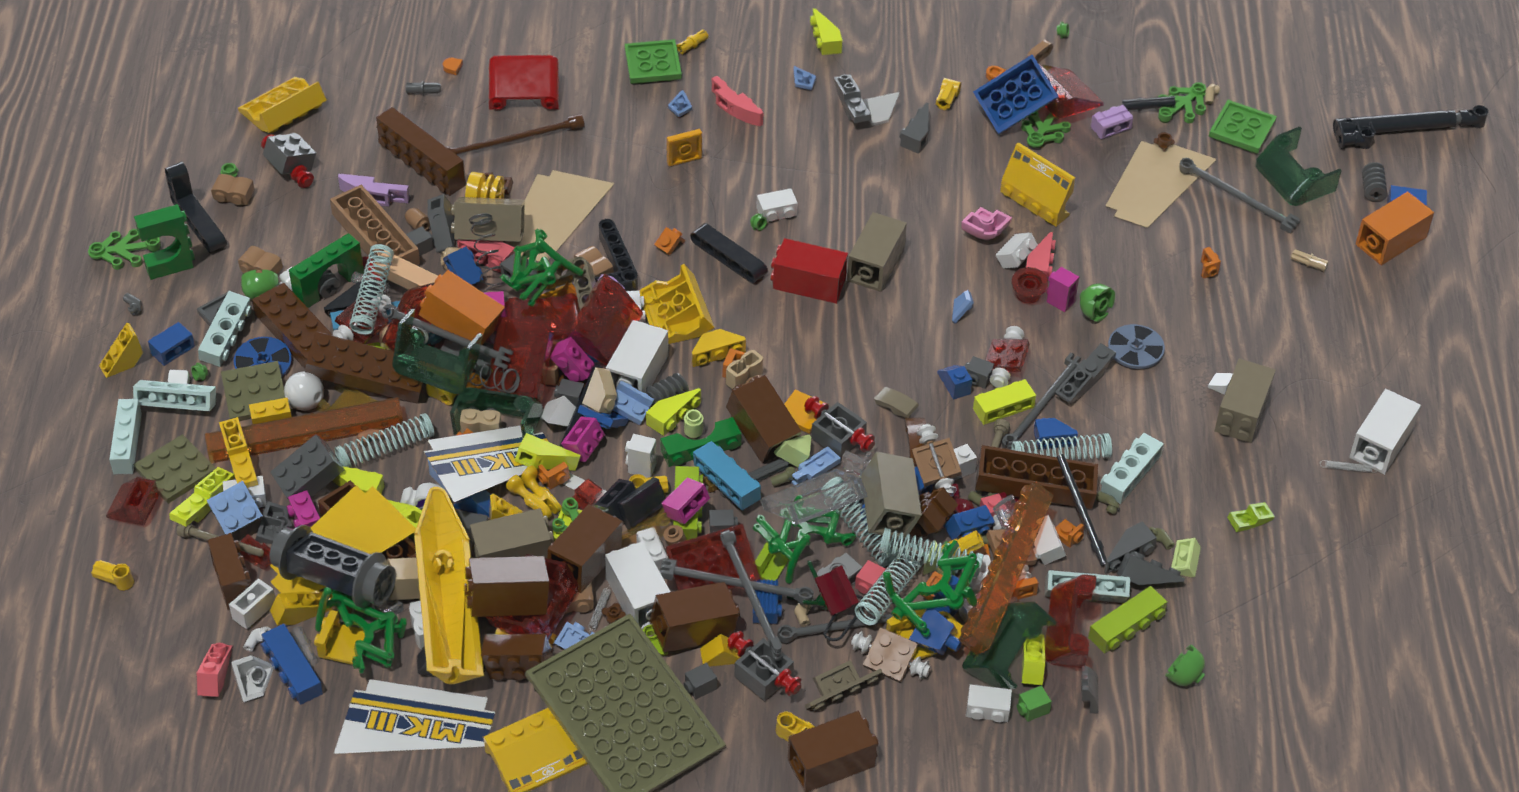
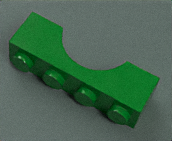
M731 417L715 422L713 432L703 439L692 440L683 437L679 433L660 438V451L668 467L678 466L692 461L693 452L711 441L720 446L723 451L740 447L742 433L734 418Z

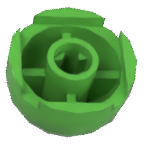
M251 270L244 273L241 277L242 291L250 300L279 285L278 275L269 270H262V273H256V270Z
M1100 283L1087 287L1080 294V309L1083 314L1096 322L1102 321L1109 314L1106 312L1108 308H1112L1114 305L1115 291Z
M1191 644L1186 647L1187 653L1185 655L1181 653L1167 670L1169 673L1165 674L1168 679L1177 685L1188 686L1193 682L1199 683L1205 675L1202 672L1205 667V659L1200 651Z

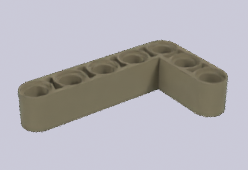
M583 257L568 259L569 262L577 267L585 264L582 269L583 275L577 276L561 265L554 274L556 282L548 285L547 289L565 285L567 282H574L584 331L588 340L592 344L607 342V332L592 265ZM545 269L537 271L536 274L545 272ZM567 270V273L562 276V272ZM588 281V285L583 287V284ZM592 298L591 303L586 305V302ZM596 316L595 320L590 322L591 317ZM599 333V337L594 339L595 334Z

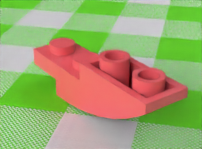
M718 76L712 78V92L716 95V104L720 108L746 123L756 126L763 125L764 113L761 108H758L753 103L751 98H748L744 93L737 95Z

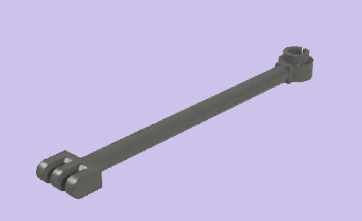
M1183 158L1182 161L1180 160L1179 169L1183 174L1194 173L1281 222L1280 229L1287 233H1291L1301 222L1293 214L1290 213L1285 217L1196 167L1192 159Z
M387 304L383 307L385 310L389 308L391 310L389 315H387L386 311H382L385 319L401 320L495 358L494 365L502 366L504 369L508 368V365L502 363V361L510 362L511 358L506 357L505 353L513 355L514 351L500 346L498 352L401 313L394 305Z
M1070 353L1065 358L1064 364L1067 365L1066 369L1017 429L1003 437L1002 448L1005 449L1008 442L1007 449L1011 450L1013 441H1018V438L1053 397L1055 391L1077 366H1081L1085 362V359L1081 363H1079L1081 360L1079 356L1072 360L1074 358L1073 353Z
M729 530L720 532L722 544L728 550L770 644L772 657L775 661L781 660L782 645L778 636L775 637L736 551L734 546L736 542L735 533Z
M663 559L659 571L663 579L673 580L674 575H680L716 583L725 582L726 585L744 588L739 578L676 567L677 560ZM750 581L754 590L794 597L801 605H807L802 603L803 600H813L814 592L809 587L791 589Z
M892 614L882 615L876 624L886 623L887 619L893 617ZM852 619L832 622L828 631L846 629ZM856 619L850 628L866 626L867 624ZM828 623L800 628L782 625L778 629L777 636L782 643L787 644L793 638H797V636L824 632Z

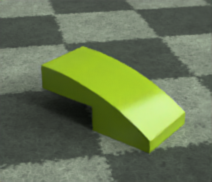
M1266 502L1250 504L1246 510L1230 512L1227 518L1235 531L1240 532L1261 526L1273 520L1275 516Z

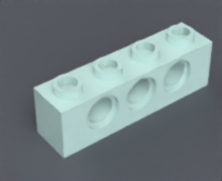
M228 291L198 349L199 360L219 367L223 360H227L230 347L236 343L238 331H242L244 327L245 317H249L252 311L249 297Z
M140 380L133 386V399H138L139 405L210 411L216 405V386Z
M1143 433L1139 439L1136 438L1129 451L1125 450L1121 460L1114 463L1111 472L1103 476L1100 482L1102 485L1101 492L1113 496L1121 504L1161 457L1164 443L1146 433Z
M1049 570L1045 580V596L1125 603L1130 593V577Z

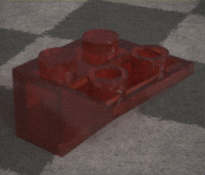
M135 477L121 485L106 514V518L144 526L159 497L156 481Z

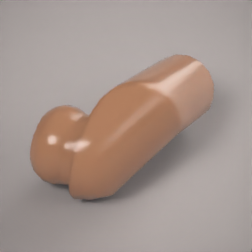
M368 429L358 433L357 438L360 441L362 436L367 439L368 434L373 437V433L379 434V430ZM380 432L381 439L384 440L385 436ZM363 438V445H367V442Z

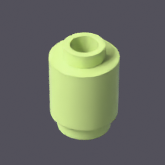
M689 410L684 416V433L688 437L696 438L703 433V415L698 410Z

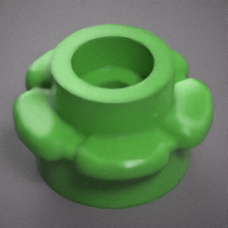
M1061 22L1060 25H1057V35H1060L1061 39L1069 36L1068 23Z
M226 163L222 166L221 174L237 176L238 168L235 164Z
M755 214L750 221L751 227H753V230H763L767 225L766 217L763 214Z
M198 362L191 367L193 378L196 381H204L208 375L206 366Z

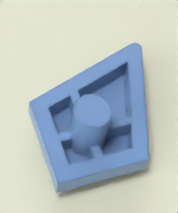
M794 66L795 87L812 90L816 76Z
M682 90L668 104V108L680 117L691 111L692 105L684 90Z
M969 290L954 299L952 321L954 323L973 306L974 301Z

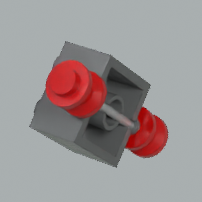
M298 133L276 136L271 134L263 138L261 142V147L264 149L263 155L281 174L291 173V178L301 188L309 187L313 183L314 175L308 171L312 170L316 152Z
M817 396L806 400L804 404L805 412L807 414L813 412L816 419L812 423L811 438L824 448L828 446L840 458L857 444L860 445L862 452L870 451L874 447L875 437L872 434L866 436L867 422L848 408L837 402L829 409L827 403H819L820 399Z
M741 631L734 632L729 636L727 640L728 648L730 650L737 649V655L740 657L735 662V678L764 701L782 686L786 688L785 693L788 696L799 692L802 687L801 678L798 676L793 678V660L784 653H781V660L775 661L770 652V644L764 638L754 645L751 639L746 641L743 639L744 634Z

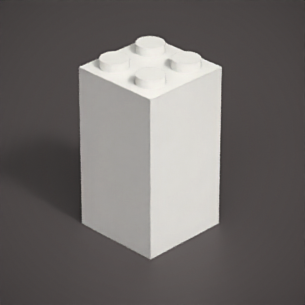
M635 320L631 322L606 366V369L611 372L615 389L620 381L632 385L637 390L646 393L647 386L653 385L668 357V330Z
M1385 389L1356 433L1349 458L1363 465L1373 466L1372 469L1378 470V472L1385 475L1413 431L1421 405Z
M642 541L605 554L606 580L626 615L631 614L641 629L651 625L650 616L655 595L668 593L670 590L645 544Z

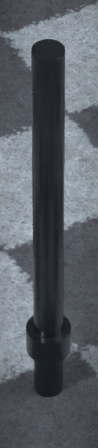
M1064 454L1057 456V460L1092 543L1090 544L1093 553H1096L1100 565L1105 566L1107 559L1103 551L1104 546L1097 537Z

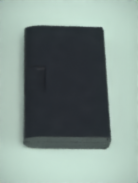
M652 477L616 504L625 527L631 530L662 508L661 503L666 498L659 479Z

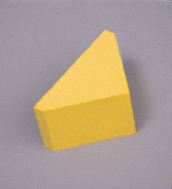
M722 634L700 648L702 664L707 663L709 667L735 664L740 657L737 655V649L730 650L728 648V637Z

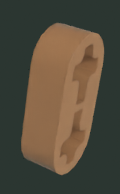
M1043 40L1029 51L1027 57L1033 54L1039 63L1051 53L1053 44Z

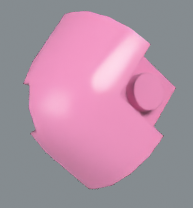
M980 207L975 213L971 212L962 221L961 228L963 231L979 239L989 240L1000 235L1010 225L1012 217L998 210L991 213Z

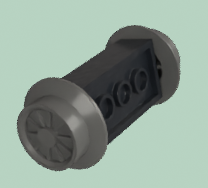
M300 525L295 529H282L275 537L271 546V564L279 568L282 578L292 580L299 576L352 596L353 602L357 607L365 608L372 603L382 605L388 600L394 589L396 570L393 566L387 564V560L382 553L375 552L369 554L313 533L312 529L307 525Z

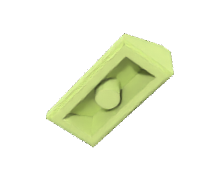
M1196 538L1177 540L1172 568L1180 571V575L1195 577L1201 550Z

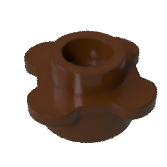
M1166 132L1160 133L1158 138H1154L1153 141L1163 150L1175 144L1172 136Z
M618 603L602 609V614L606 616V620L610 624L626 616V613L620 609V604Z

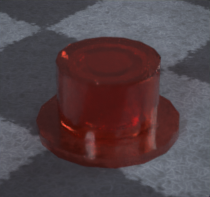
M1026 267L1014 273L1011 284L1016 291L1017 298L1021 302L1030 304L1037 302L1047 290L1048 278L1043 271L1037 268Z

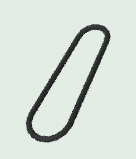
M856 594L858 598L863 599V596ZM837 614L833 615L824 631V637L829 641L841 640L855 622L857 616H854L840 637L830 638L827 636V632Z

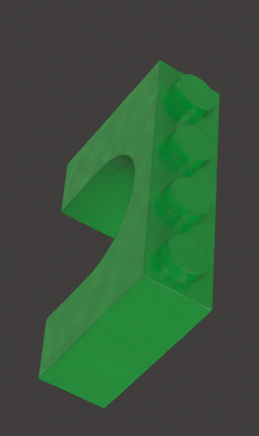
M178 204L134 216L141 242L161 236L175 237L174 242L167 248L143 255L150 280L194 268L192 260H195L193 250L190 249L192 242L190 237H187L190 232L187 223L184 224L187 218L184 210L181 211Z
M349 233L289 269L292 292L307 308L320 301L318 282L322 274L332 265L337 264L338 273L348 282L364 274L360 242Z

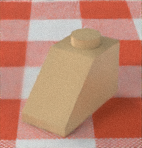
M595 367L582 403L598 412L611 413L617 398L611 372L608 369Z

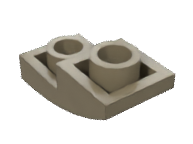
M884 387L874 398L876 405L891 408L893 414L906 418L919 406L912 398L888 387Z

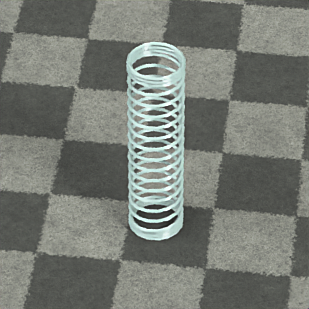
M376 244L370 248L355 308L349 323L350 328L359 334H370L374 330L375 321L377 320L376 316L378 315L377 311L381 305V296L385 290L384 286L389 275L388 271L394 257L393 250L386 245ZM374 249H383V250L388 251L389 253L384 252V251H372V250H374ZM374 252L385 253L390 257L378 256ZM373 262H380L387 266H379ZM372 267H379L384 269L385 271H378ZM371 272H378L383 274L384 276H377L372 274ZM370 277H377L383 281H376L371 279ZM368 282H376L382 286H375ZM367 287H374L379 289L380 291H374ZM366 292H373L379 296L369 295ZM364 297H372L378 301L368 300ZM363 302H370L376 306L367 305ZM362 307H369L375 311H369ZM361 312H367L373 316L364 315ZM356 321L367 323L370 326L362 325ZM353 322L363 327H371V329H359L353 325Z
M426 413L420 414L419 418L409 419L408 423L405 421L402 422V425L397 423L396 428L391 425L390 430L385 428L384 432L379 430V434L374 432L373 437L368 434L367 439L362 436L361 441L356 439L355 443L350 441L349 445L346 443L343 447L339 445L335 447V454L342 466L351 468L352 465L346 453L345 445L349 448L354 464L357 466L358 463L352 451L351 443L356 448L360 462L363 463L362 455L357 447V441L362 446L366 460L369 461L368 453L363 445V438L368 444L372 458L375 459V454L369 443V436L374 442L378 456L381 457L379 447L375 441V434L379 438L384 454H387L380 432L384 434L390 452H392V446L386 435V429L390 432L396 450H398V444L392 434V427L395 429L400 445L403 448L404 443L398 432V425L401 427L405 441L409 446L410 441L404 430V423L408 427L413 443H416L409 421L413 423L419 441L422 438L415 424V418L419 421L425 439L434 436V427Z
M1103 433L1097 436L1092 434L1091 437L1086 435L1084 438L1081 435L1078 438L1074 436L1072 439L1067 437L1066 440L1061 437L1060 441L1058 438H1055L1054 441L1051 438L1048 441L1043 439L1041 442L1039 439L1035 442L1030 440L1029 443L1025 440L1023 444L1021 441H1013L1011 450L1025 452L1024 444L1026 442L1028 453H1031L1030 444L1033 442L1034 454H1038L1036 448L1038 441L1040 444V455H1044L1042 444L1045 441L1047 445L1046 456H1050L1049 440H1051L1053 444V457H1057L1055 440L1059 443L1058 451L1059 455L1063 454L1061 440L1063 439L1065 442V458L1069 459L1067 446L1069 438L1071 441V458L1075 460L1073 440L1076 438L1078 460H1081L1079 443L1081 437L1083 439L1084 459L1087 460L1086 437L1089 439L1091 459L1094 457L1092 436L1095 438V453L1098 459L1100 457L1098 436L1101 437L1103 458H1110L1112 456V442L1110 435Z
M835 477L828 481L822 487L821 494L825 499H829V504H833L832 508L836 509V513L840 514L841 518H844V522L848 523V527L852 528V532L856 533L857 538H860L859 541L864 542L863 546L867 547V551L871 552L872 557H875L877 564L882 567L891 564L899 553L898 547L894 556H892L893 547H890L888 554L878 552L877 555H873L874 551L879 550L880 547L878 546L881 544L882 537L873 543L881 535L875 534L869 538L873 533L869 534L868 532L864 534L868 530V525L864 528L862 527L867 523V518L857 524L866 516L864 514L866 512L865 508L861 509L863 504H857L859 499L853 500L855 494H850L851 489L845 490L847 484L843 485L844 480L841 477ZM845 486L841 492L833 496L840 488ZM849 491L843 498L838 500L841 495ZM853 496L848 502L841 505L846 499ZM837 497L833 503L830 502L831 499ZM856 501L854 505L845 510L852 502ZM840 502L838 507H834V504ZM861 505L855 512L849 515L852 510ZM845 506L841 512H838L839 508ZM864 510V512L860 516L853 519L858 513ZM849 511L845 517H842V513ZM852 516L849 522H846V518ZM856 521L853 526H849L851 522ZM861 525L857 531H853L855 527ZM864 529H866V530L861 534V536H858V535H857L858 532H861V531H863ZM868 535L865 541L861 540L862 537ZM873 539L868 546L865 545L867 541ZM877 544L873 550H869V547Z
M888 528L884 530L879 548V553L888 554L894 539L892 556H894L901 538L898 558L902 555L906 541L905 560L908 557L912 543L911 561L914 560L919 543L917 563L921 560L925 546L924 565L927 562L932 546L930 567L933 565L938 548L937 562L943 556V553H941V542L934 553L935 541H932L928 551L929 540L926 539L922 548V537H920L915 548L916 536H913L909 546L910 535L907 534L902 546L903 532H901L896 543V530L889 544L891 529ZM960 547L957 549L954 557L957 556V553L958 557H960ZM966 549L963 551L961 556H964V554L965 556H967ZM981 553L976 554L977 560L980 563V567L976 570L973 577L976 579L978 578L984 556Z
M905 545L902 558H898L897 555L889 567H887L886 571H889L890 574L891 571L895 572L899 578L905 581V583H902L899 578L891 574V577L902 586L899 587L892 580L893 586L898 588V591H896L898 595L923 565L924 551L922 554L923 562L920 560L917 563L915 559L911 561L910 555L905 560ZM900 559H903L907 565L914 568V571H911L907 565L901 563ZM897 563H900L904 569L911 572V575H908L904 569L898 567ZM894 567L898 568V570H899L902 574H900L899 572L895 571V570H894ZM883 574L855 607L856 616L867 625H875L887 608L890 607V604H892L890 599L878 590V587H880L887 593L886 589L881 585V583L884 584V580L881 582ZM874 591L878 592L883 598L887 599L889 603H885V601L881 597L877 596ZM871 595L875 596L880 602L885 604V607H882L879 602L872 599ZM868 600H872L882 611H879L874 605L870 604ZM861 606H864L870 614L876 617V619H871L870 617H868L863 612ZM859 607H860L861 612L863 613V615H864L866 618H864V617L861 615V613L859 612Z

